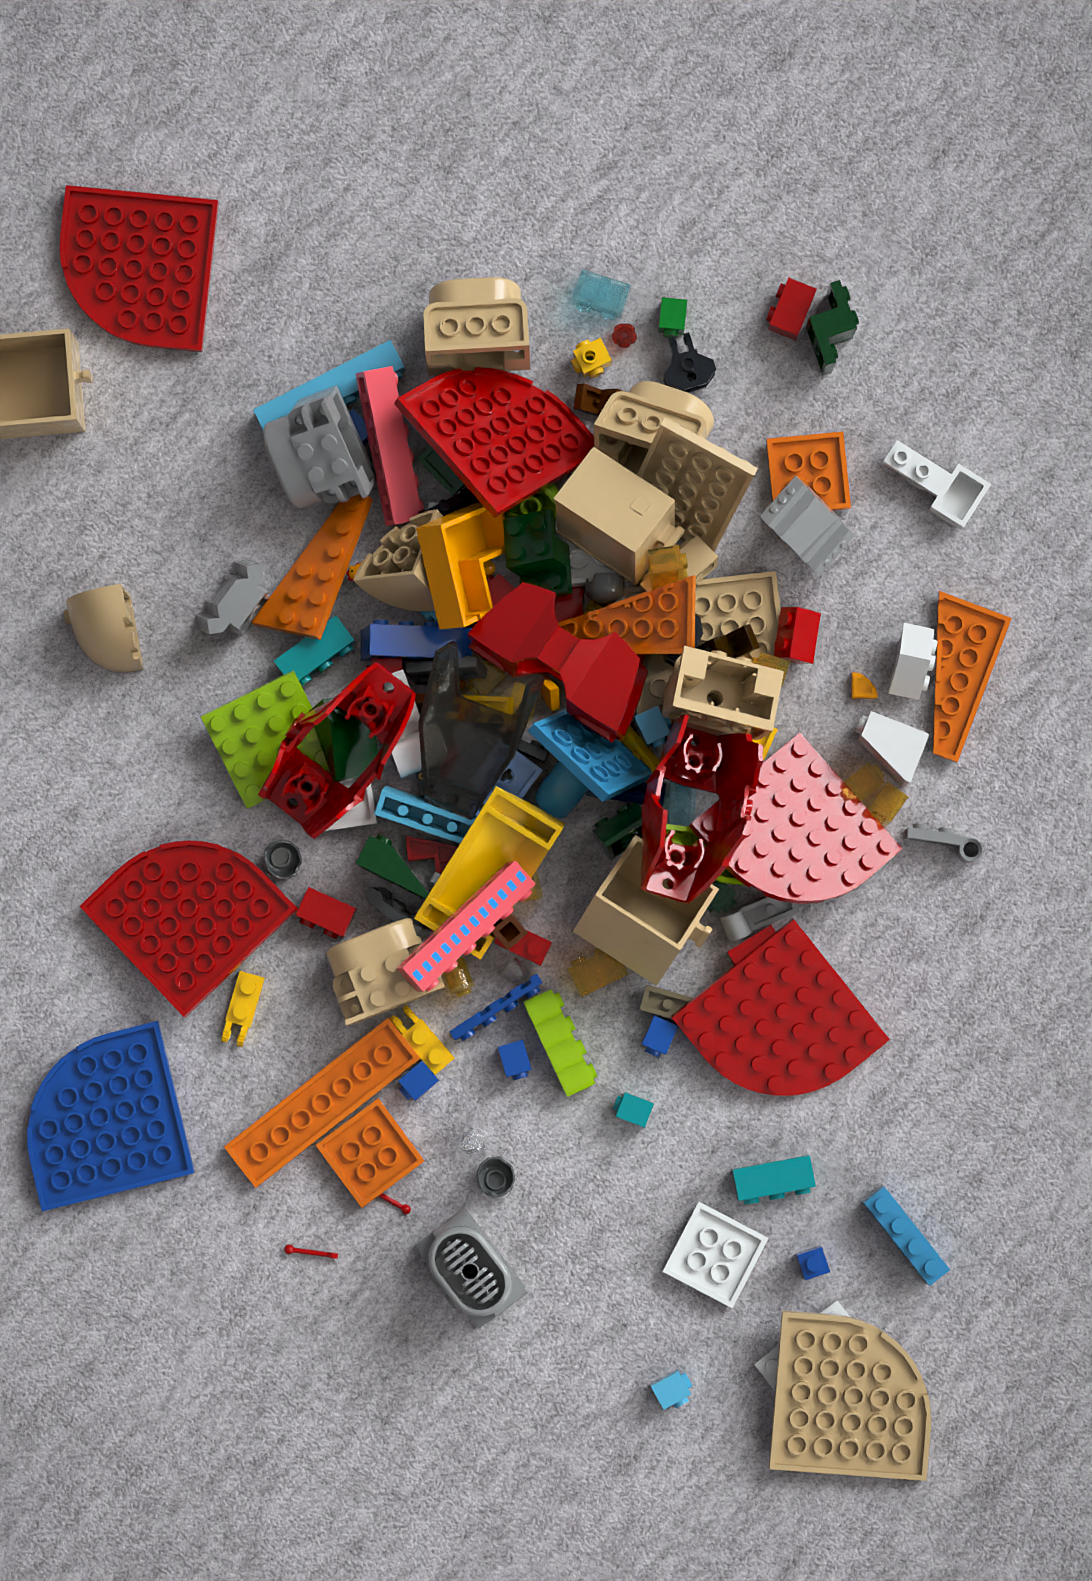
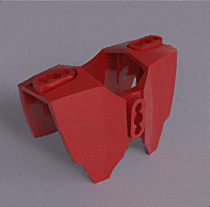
M523 582L501 599L468 632V638L472 641L468 648L503 672H508L513 677H525L532 674H550L564 683L567 713L611 743H613L615 738L618 740L624 739L636 712L648 675V670L643 665L645 655H636L616 632L599 639L579 640L559 626V622L584 615L583 598L585 590L580 586L572 587L573 594L556 597V593Z
M377 662L374 663L330 701L311 710L306 715L302 712L288 728L285 734L286 738L281 742L274 766L258 796L273 802L302 825L307 835L315 839L350 809L364 800L365 790L375 778L380 781L384 765L408 723L416 693L385 667ZM385 683H392L394 688L386 692L384 690ZM369 704L374 705L376 709H371ZM336 706L347 712L345 715L347 720L351 715L359 719L370 730L369 737L376 736L383 745L371 763L348 788L340 782L333 783L331 774L297 748L312 728L324 720ZM305 782H309L312 784V786H308L307 788L304 785ZM289 798L296 799L298 804H291Z
M684 714L680 715L673 722L657 767L646 782L647 788L644 803L641 806V890L650 894H656L662 898H669L677 902L689 904L702 894L728 867L734 852L748 833L752 823V816L750 814L753 807V801L748 798L757 792L756 787L758 786L760 769L763 764V745L753 742L752 735L747 733L716 736L686 727L689 715ZM694 741L696 746L692 745L690 742ZM663 778L685 787L718 795L720 802L715 831L708 847H704L703 839H698L692 846L675 844L671 840L675 831L671 830L666 834L668 810L664 809L658 802L660 800ZM665 880H668L666 883L668 885V890L665 889L662 885V883Z

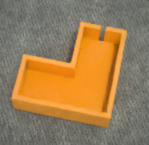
M476 502L416 528L439 629L466 627L482 619L493 608L483 562L505 553L503 528L505 515L502 513L494 518L481 502Z

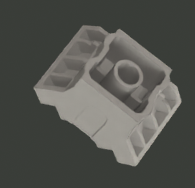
M797 476L789 482L760 515L764 522L819 576L855 536L840 520L839 516Z
M252 560L234 562L236 574L224 575V582L210 600H205L207 613L195 614L199 630L208 634L224 632L228 628L239 637L246 633L255 616L270 598L268 591L259 586L263 579L260 563Z

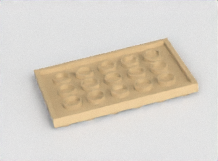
M665 417L660 424L637 476L675 500V527L680 526L685 529L680 537L681 541L692 540L698 535L715 552L758 468L751 465L748 461L729 453L726 449L707 441L701 435L695 434L682 427L679 423Z

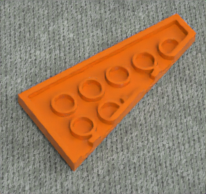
M361 494L350 497L346 502L338 503L251 623L257 627L321 640L373 502L370 496L362 498Z
M696 576L686 577L675 583L666 584L658 589L632 596L610 604L607 607L559 622L558 624L579 640L599 639L616 632L636 655L682 654L683 646L695 648Z
M942 591L938 592L932 754L957 763L1012 618Z

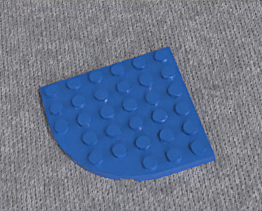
M159 1021L107 1033L78 1045L62 1057L42 1081L31 1106L27 1128L29 1159L42 1211L195 1173Z

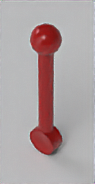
M383 1193L378 1196L401 1209V1212L405 1215L411 1212V1207L407 1204L402 1205Z
M287 1244L284 1247V1252L288 1255L300 1253L338 1259V1253L295 1248L291 1244Z

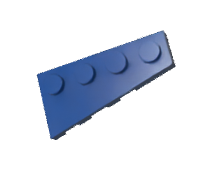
M535 974L527 982L518 985L504 997L494 1001L484 1010L476 1013L449 1031L455 1040L460 1038L462 1042L475 1034L473 1029L480 1024L485 1028L497 1020L495 1014L503 1009L508 1013L519 1005L517 1000L526 995L529 999L540 992L539 986L543 982L539 976Z

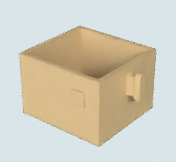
M69 328L0 335V439L86 432L82 382L93 383V375L89 369L81 372L79 343Z
M595 447L590 450L553 499L556 505V533L615 573L623 576L624 579L635 586L663 550L669 553L685 531L680 526L675 527L674 499Z
M635 835L595 894L573 932L657 986L687 939L696 942L694 945L700 948L712 931L711 927L708 925L706 927L703 926L699 920L719 888L711 884L689 904L677 902L669 898H662L656 894H650L641 890L642 839ZM665 880L662 885L668 890V885L666 884L668 880Z

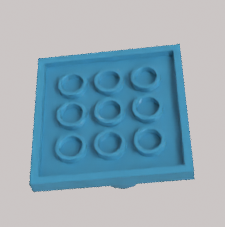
M566 710L533 723L528 730L533 737L559 760L535 793V799L539 806L554 817L565 818L588 790L604 802L646 782L653 773L645 763L638 759L618 739L615 738L613 743L609 742L580 723L574 716L567 713Z

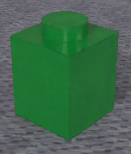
M662 297L658 333H663V336L667 338H678L679 335L684 334L687 299Z

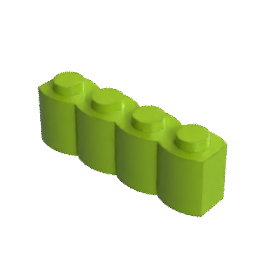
M552 989L523 1002L567 1097L596 1084L594 1079L598 1075L592 1063L587 1065L583 1058V1055L587 1052L581 1039L576 1041L572 1034V1031L576 1030L570 1015L564 1017L561 1008L565 1004L559 992L554 994Z

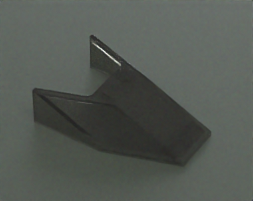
M451 641L435 651L418 721L425 803L469 820L474 818L515 757L546 678L545 675L541 674L526 684L522 702L513 714H507L465 698L461 694L457 642Z

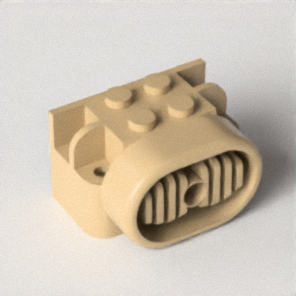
M500 277L465 278L443 281L431 288L428 295L429 305L425 308L423 314L428 376L440 375L455 369H462V371L474 370L475 367L494 368L504 371L531 370L527 307L521 300V289L517 283Z
M642 381L635 384L629 392L619 391L610 396L594 423V447L637 475L665 417L679 423L687 430L701 435L704 439L708 438L713 429L714 417L709 407L698 397L657 382Z
M683 646L682 655L676 659L673 673L669 676L668 683L664 689L662 716L674 722L680 715H689L686 727L716 736L747 733L752 735V740L762 739L773 731L784 671L751 663L752 660L745 657H737L736 659L727 657V654L722 651L708 652ZM707 697L712 698L714 702L709 703Z
M411 918L387 924L337 944L327 950L326 956L335 976L333 979V989L347 1026L355 1025L446 989L442 975L437 978L439 983L428 992L426 990L424 992L416 991L396 969L422 944L421 938L416 935Z

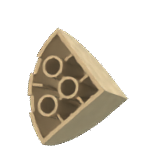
M437 509L427 511L409 518L410 523L400 529L397 527L393 528L380 540L382 544L374 554L368 553L353 581L372 597L391 606L410 611H435L416 528L441 518L443 515Z
M122 584L85 591L66 600L67 609L64 610L66 625L71 624L80 648L90 660L102 668L115 672L144 670L131 594Z

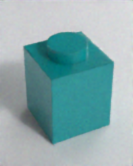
M624 1092L623 1097L617 1096L612 1110L617 1111L616 1117L645 1128L654 1103Z

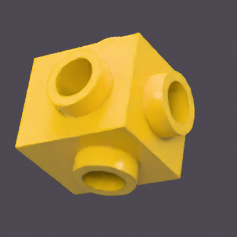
M601 337L592 342L585 340L575 346L576 349L573 350V359L570 360L577 374L581 372L583 378L590 376L591 379L602 375L605 372L604 369L612 365V359Z

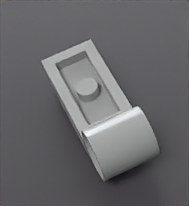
M913 824V828L908 827L906 829L905 839L957 847L959 859L966 863L976 861L983 853V846L979 840L954 834V829L939 827L938 831L928 830V825ZM970 843L975 846L976 855L974 857H967L964 854L963 847L965 844Z
M764 896L722 914L720 920L728 940L732 942L748 936L751 931L800 911L796 903L783 902Z

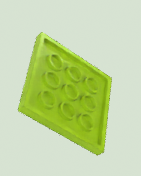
M294 670L201 715V719L247 809L266 800L259 797L258 793L274 766L281 742L286 738L285 734L288 728L301 712L306 715L312 709ZM313 727L297 748L327 770L329 768L315 727Z

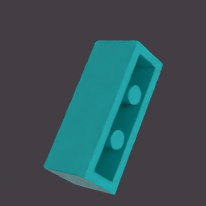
M334 616L327 622L321 640L305 637L275 659L274 663L283 675L294 670L301 686L304 687L312 681L310 676L318 670L320 673H323L333 665L332 660L340 655L343 658L354 650L353 645L356 642L339 618Z
M810 1155L732 1169L737 1200H743L744 1205L760 1202L759 1197L769 1196L770 1200L784 1198L785 1192L795 1191V1195L811 1193V1187H816Z

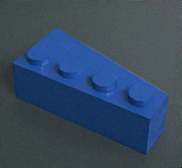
M373 620V624H369L361 630L360 661H370V658L373 656H380V659L406 657L405 660L414 662L426 661V658H431V661H440L442 658L460 659L465 656H472V650L468 648L472 642L468 638V632L472 628L439 629L438 622H425L424 626H414L413 621H399L398 625H389L388 620Z

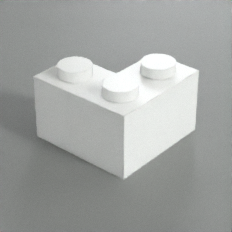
M908 623L903 624L898 642L897 657L891 675L889 694L919 700L922 690L927 691L930 676L926 674L927 671L933 670L936 657L934 654L937 640H933L934 629Z

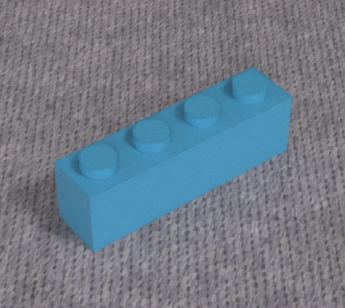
M885 1186L879 1187L862 1201L867 1210L927 1285L931 1286L950 1271L946 1263Z

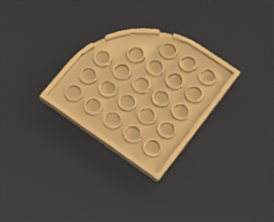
M776 571L702 579L697 583L695 615L700 617L703 635L697 646L713 638L726 635L744 625L751 624L760 648L742 657L751 659V663L776 669L779 659L773 658L774 644L781 611ZM640 586L624 588L623 598L627 599L640 594ZM645 655L643 665L648 670V675L636 714H641L656 706L659 707L662 714L664 689L668 683L669 676L673 673L674 667L664 662L663 655ZM707 697L709 703L714 702L712 698Z
M782 1310L769 1469L927 1481L931 1434L930 1400L922 1375L908 1353L887 1333L860 1319L836 1314Z

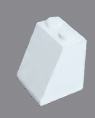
M872 711L867 716L863 715L855 731L859 734L857 741L900 785L906 787L912 780L929 734Z

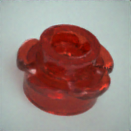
M629 323L616 325L612 334L613 342L621 348L630 347V344H634L637 340L635 328ZM623 333L627 334L626 338L622 337Z

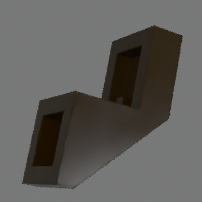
M751 624L744 625L726 635L713 638L696 647V649L708 652L722 651L727 654V657L735 659L760 648Z

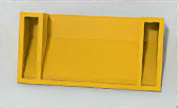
M496 786L414 919L436 931L508 861H516L532 878L561 833L565 823L533 804ZM491 932L485 938L481 936L475 942L477 946L470 954L481 960L495 938L494 933Z

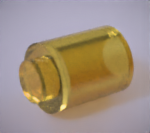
M464 957L456 960L458 964L452 971L447 974L443 972L450 995L456 994L457 998L472 993L470 988L475 986Z

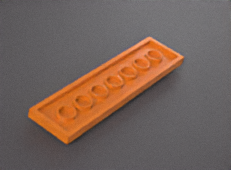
M387 1018L226 1144L224 1148L253 1186L257 1188L421 1058L393 1022Z

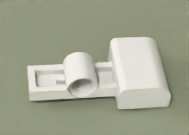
M898 440L883 461V464L904 476L910 484L920 490H926L937 497L929 510L959 529L964 528L991 486L990 483L960 464L950 474Z
M404 670L392 673L409 687ZM385 683L384 690L386 692L394 688L392 683ZM415 701L404 732L392 751L401 778L450 760L437 723L423 726Z

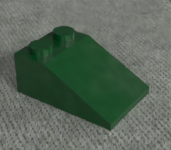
M332 698L322 699L311 710L323 705ZM337 706L324 720L314 726L333 783L357 779L378 754L377 737L373 736L370 738V730L359 719L351 715L347 720L345 718L347 712Z
M636 802L632 805L627 803L621 806L616 811L617 815L611 819L605 817L594 825L596 828L592 830L593 835L610 860L623 853L635 835L642 839V808Z
M377 834L375 838L369 836L356 864L426 900L429 894L394 847L391 846L393 842L380 834Z

